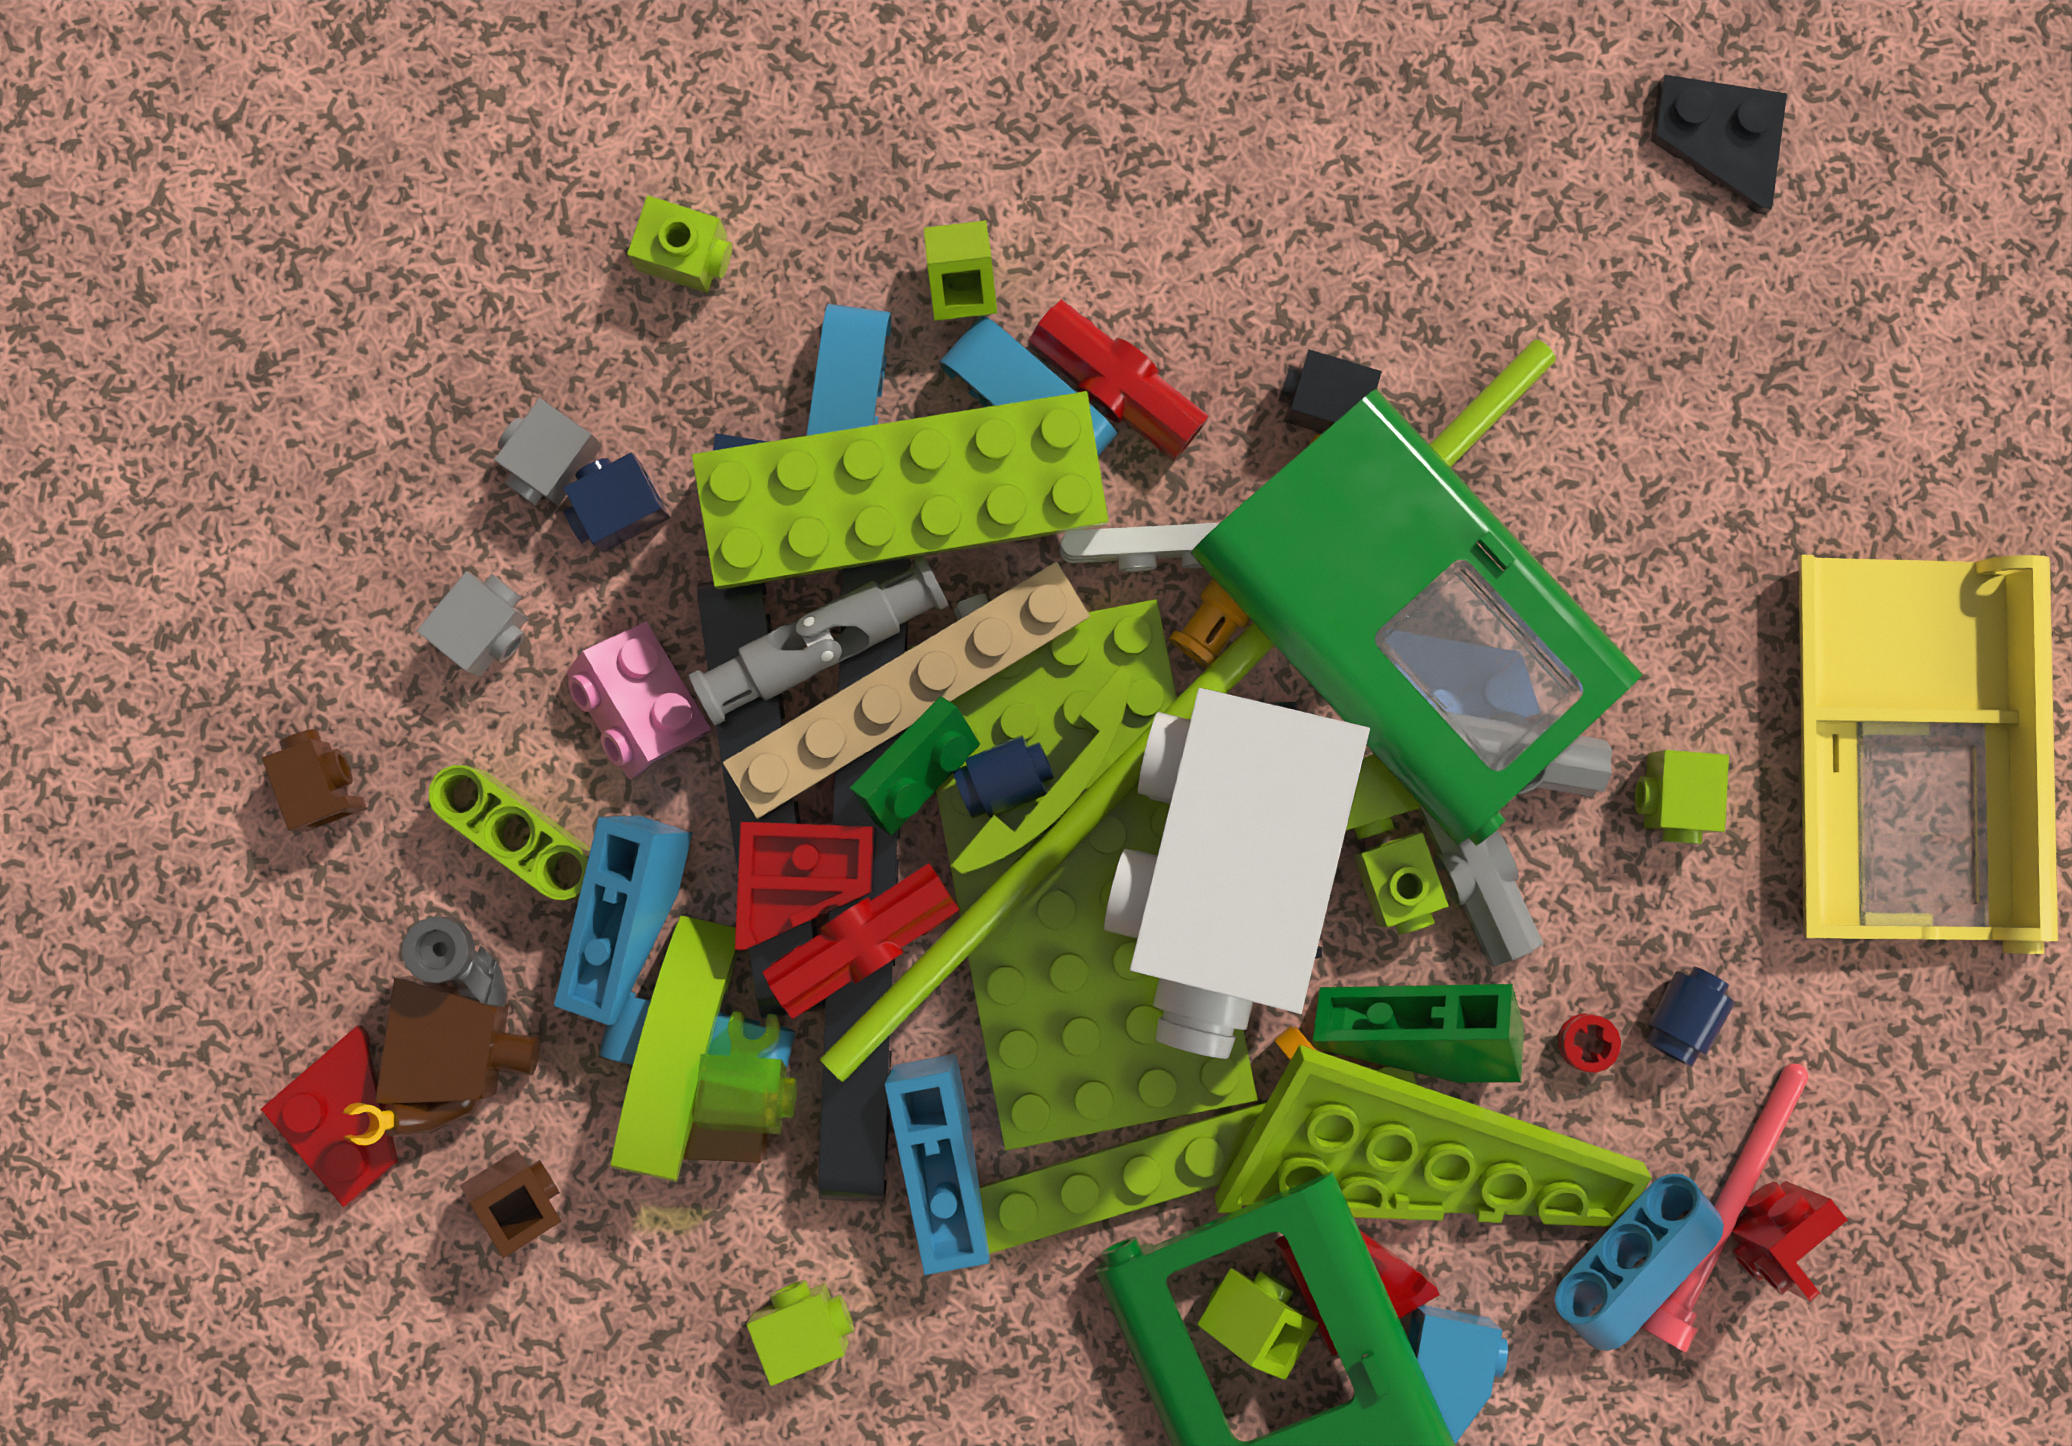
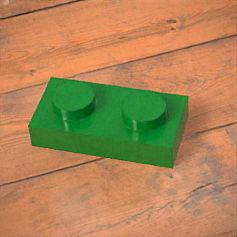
M940 696L850 789L873 822L892 836L910 816L920 809L922 804L944 783L953 771L964 764L966 759L979 747L980 743L958 707Z

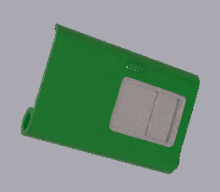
M1378 389L1373 390L1221 521L1190 553L1344 722L1370 728L1366 746L1457 845L1469 838L1477 846L1491 836L1506 820L1499 811L1627 692L1643 674Z

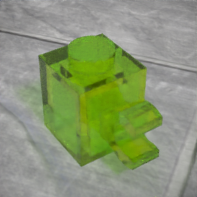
M733 1012L728 1022V1035L731 1040L730 1056L700 1055L693 1122L701 1129L781 1134L782 1118H793L797 1080L796 1078L786 1077L787 1068L781 1059L761 1058L778 1043L781 1032L780 1023L776 1015L768 1014L766 1031L763 1036L756 1040H750L743 1036V1014L741 1012Z

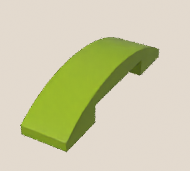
M1121 665L1079 714L1078 720L1095 733L1096 736L1015 832L993 815L951 866L961 874L1009 856L1042 834L1076 801L1101 766L1117 735L1129 696L1132 672Z
M680 916L655 985L637 1047L611 1160L612 1168L677 1182L694 1119L692 1111L724 992L727 993L739 951L735 949L736 927Z

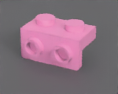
M647 621L583 650L567 670L569 691L574 702L582 711L589 712L601 732V744L606 756L614 765L621 766L629 779L642 774L652 763L694 743L711 730Z

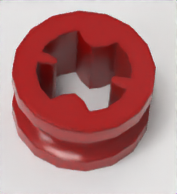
M1582 1013L1572 1016L1564 1022L1558 1033L1557 1045L1560 1055L1567 1064L1584 1072L1597 1073L1607 1070L1616 1062L1621 1050V1039L1618 1030L1611 1021L1602 1016ZM1587 1025L1597 1026L1595 1031L1596 1037L1604 1041V1048L1601 1054L1590 1052L1592 1060L1584 1061L1581 1059L1583 1049L1574 1045V1037L1578 1031L1587 1034Z

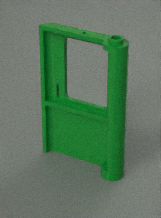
M1333 1171L1223 1217L1209 1221L1158 1244L1146 1243L1139 1245L1136 1237H1130L1109 1246L1101 1252L1104 1262L1095 1269L1096 1275L1172 1446H1456ZM1278 1232L1288 1240L1354 1388V1396L1346 1403L1253 1440L1240 1441L1235 1438L1168 1289L1166 1280L1173 1272L1265 1234Z

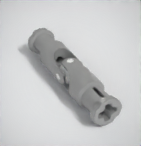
M922 555L914 559L913 567L880 584L872 580L806 614L801 619L782 626L739 648V656L706 673L697 670L689 674L691 683L714 725L725 721L726 713L758 697L768 700L809 679L821 670L833 666L899 633L900 624L933 607L938 610L946 608L948 606L947 600L924 556ZM834 626H847L841 635L833 638L829 631Z

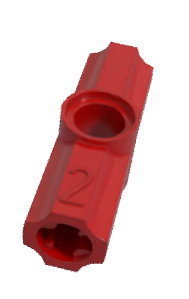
M1062 299L1047 311L1028 339V346L1076 383L1078 392L1087 391L1089 403L1092 399H1095L1109 410L1106 415L1107 418L1117 423L1124 421L1173 461L1185 451L1208 421V414L1158 376L1160 374L1158 368L1143 352L1124 339L1118 337L1115 340L1111 339L1088 318L1082 316Z
M928 863L873 900L867 897L822 926L819 929L821 934L770 964L771 966L762 973L780 1005L794 1019L847 983L852 981L855 985L904 953L902 947L941 925L960 909L931 864Z

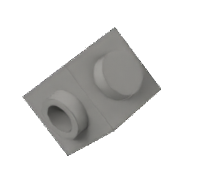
M539 398L524 419L521 417L516 418L505 429L498 442V448L501 451L494 460L510 472L504 484L536 506L542 496L559 506L567 495L563 487L577 481L575 473L593 460L602 445L591 433Z
M466 571L416 631L463 670L481 677L495 659L502 663L519 648L525 638V633L520 629L529 618L515 607L522 597L491 573L484 582Z

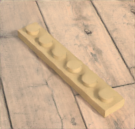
M1055 562L723 762V765L755 817L759 819L909 728L940 696L950 702L1082 623L1090 615L1058 562Z

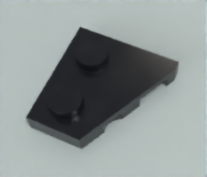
M1664 75L1658 84L1651 142L1673 157L1683 158L1690 162L1695 172L1714 185L1719 182L1748 202L1747 208L1756 214L1766 215L1772 210L1787 93Z

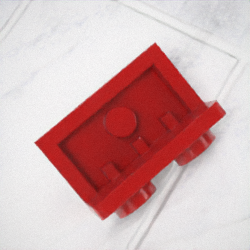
M1784 1181L1781 1185L1777 1182L1768 1183L1749 1197L1746 1203L1749 1211L1738 1219L1732 1230L1731 1235L1739 1244L1732 1251V1254L1755 1281L1760 1283L1765 1279L1779 1294L1783 1295L1789 1291L1811 1302L1820 1292L1796 1262L1842 1226L1848 1219L1831 1198L1788 1181Z

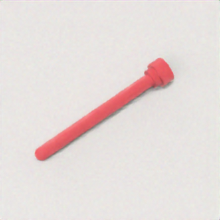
M1793 1063L1783 1069L1714 1205L1722 1216L1724 1224L1723 1234L1718 1244L1640 1327L1687 1353L1698 1329L1692 1327L1697 1317V1314L1692 1312L1807 1084L1808 1072L1802 1065Z

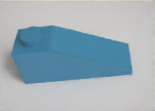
M639 815L598 817L554 1002L555 1007L606 1025L616 1024L678 895L693 832Z
M957 1054L893 1065L885 1082V1088L924 1275L989 1264L990 1256L970 1118Z
M1422 1305L1412 1311L1408 1340L1456 1444L1491 1397L1494 1377L1501 1378L1503 1376L1508 1358V1343L1505 1338H1501L1503 1330L1488 1317Z

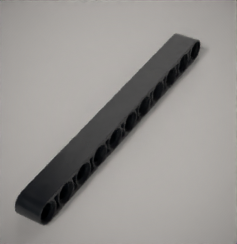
M911 558L843 569L842 595L872 580L880 584L910 568ZM908 621L900 624L899 633L839 662L838 693L904 654L905 650H907ZM841 626V633L847 626ZM902 732L835 772L833 825L874 827L872 893L830 911L829 921L867 897L873 900L898 883L899 859H897V839H900V828L891 836L878 827L850 787L903 734ZM895 959L854 985L851 981L826 997L824 1054L892 986V969L895 966ZM890 1035L844 1082H841L823 1064L818 1185L820 1200L885 1202L887 1180H884L885 1159H888L889 1140L888 1098L885 1082L891 1072L892 1051H889Z

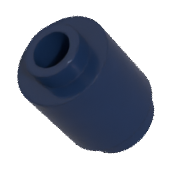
M1023 735L968 757L965 766L953 771L961 797L972 818L987 813L989 818H992L993 815H1000L1043 797L1047 794L1044 782L1054 778L1041 743L1037 742L1028 746Z
M1695 966L1689 975L1676 971L1647 1023L1652 1030L1645 1042L1669 1057L1689 1067H1693L1699 1054L1707 1056L1735 1005V1001L1725 995L1730 985L1717 976Z

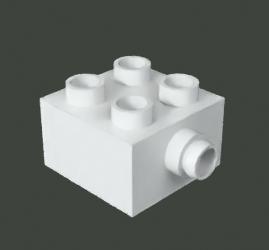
M1204 688L1198 689L1191 720L1157 712L1143 757L1138 794L1149 796L1151 800L1170 804L1158 855L1126 848L1123 850L1113 880L1104 924L1105 931L1137 938L1130 971L1159 978L1153 1006L1164 1010L1162 1017H1158L1156 1041L1188 1052L1228 1059L1236 1038L1233 1035L1234 1028L1247 1029L1253 1002L1302 1014L1367 744L1369 727Z

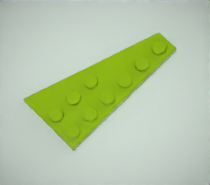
M1299 1045L1214 1198L1217 1213H1232L1240 1210L1242 1205H1252L1333 1171L1354 1218L1443 1221L1444 1213L1475 1214L1477 1222L1502 1223L1503 1215L1539 1216L1543 1224L1612 1227L1639 1198L1652 1177L1642 1161Z

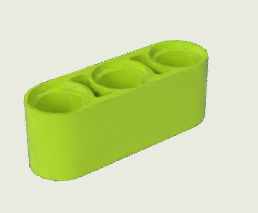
M452 765L443 768L434 776L429 786L428 799L433 811L442 820L543 895L553 900L579 899L591 848L496 777L480 768ZM469 777L477 785L478 800L474 807L463 813L455 806L453 792L461 780ZM520 815L528 822L530 838L523 848L514 851L505 842L504 828L510 819ZM570 853L580 861L582 875L579 882L573 888L567 890L556 881L554 868L558 859Z

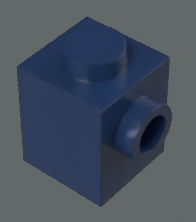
M632 452L613 462L609 458H602L585 465L575 473L577 481L563 487L572 506L564 509L563 512L575 536L581 544L591 540L592 544L603 553L670 519L643 464Z

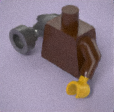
M436 916L420 920L409 929L403 940L402 955L404 963L412 975L394 978L375 1103L387 1105L383 1111L365 1103L356 1102L348 1105L343 1113L353 1115L366 1112L370 1119L369 1127L363 1134L344 1136L349 1142L358 1145H370L378 1141L384 1132L390 1137L435 1132L473 1114L479 1106L481 1099L495 1095L499 1071L532 1076L536 1070L540 1051L539 1038L505 1033L509 1004H506L508 993L501 967L482 946H480L478 952L475 950L471 932L462 922L452 917ZM451 981L457 988L442 984V982Z

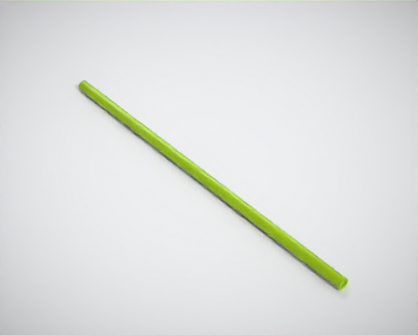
M1537 339L1532 340L1429 445L1452 467L1556 362L1554 352L1544 342ZM1252 623L1163 713L1191 720L1199 688L1227 694L1274 645ZM1152 724L820 1058V1061L841 1082H844L1139 783L1141 766Z

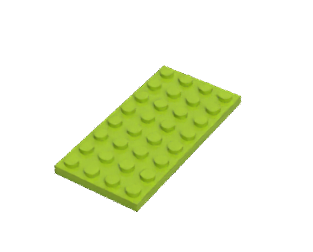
M1157 599L1088 612L1090 617L951 701V703L958 707L980 743L979 747L970 756L1020 735L1024 736L1028 746L1040 742L1054 774V778L1044 782L1048 793L1096 736L1095 733L1078 720L1079 714L1117 669L1123 665L1132 672L1124 716L1104 761L1090 783L1080 794L1081 796L1153 723L1157 712L1163 713L1177 699ZM952 773L936 790L961 917L1042 834L1021 849L997 862L964 874L958 872L951 865L991 818H989L987 813L975 818L971 817ZM1138 784L968 955L1005 1151L1258 1101L1244 1030L1234 1028L1233 1035L1236 1038L1228 1059L1196 1054L1156 1041L1158 1017H1162L1164 1010L1153 1006L1159 978L1130 971L1137 938L1104 930L1109 896L1123 850L1126 848L1158 855L1170 808L1168 803L1151 800L1149 796L1138 794ZM1043 797L996 817L1015 832Z

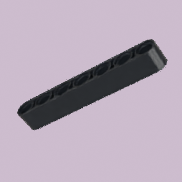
M714 581L697 584L698 605L708 671L739 656V648L772 632L770 614L766 615L763 595H767L765 582L721 590L715 588ZM782 693L768 700L758 697L726 713L725 721L716 725L737 871L739 867L741 822L801 824L798 801H793V798L757 819L723 765V762L782 727L781 719L785 718ZM811 920L749 948L756 999L762 1019L789 1015L776 999L762 972L769 968L770 964L776 962L793 949L804 945L818 936L817 927H812ZM826 998L805 1012L825 1009Z

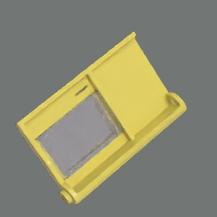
M1800 555L1799 616L1804 938L2002 940L2003 953L2045 954L2044 941H2058L2050 558L2038 555L1993 557L1976 562L1817 558L1814 555Z

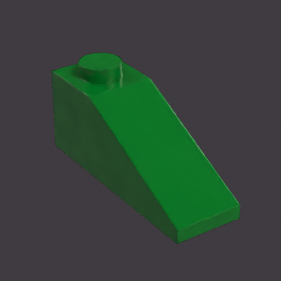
M1513 984L1319 988L1313 1043L1317 1049L1455 1083H1521L1524 1025Z

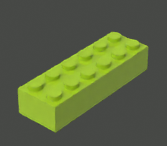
M1087 391L692 454L715 588L719 590L915 558L922 555L927 556L1067 533L1075 530L1097 528L1109 522Z

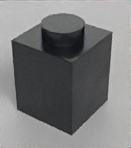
M1309 349L1300 367L1289 364L1278 397L1279 402L1289 404L1284 422L1324 433L1365 396L1377 389L1382 371Z

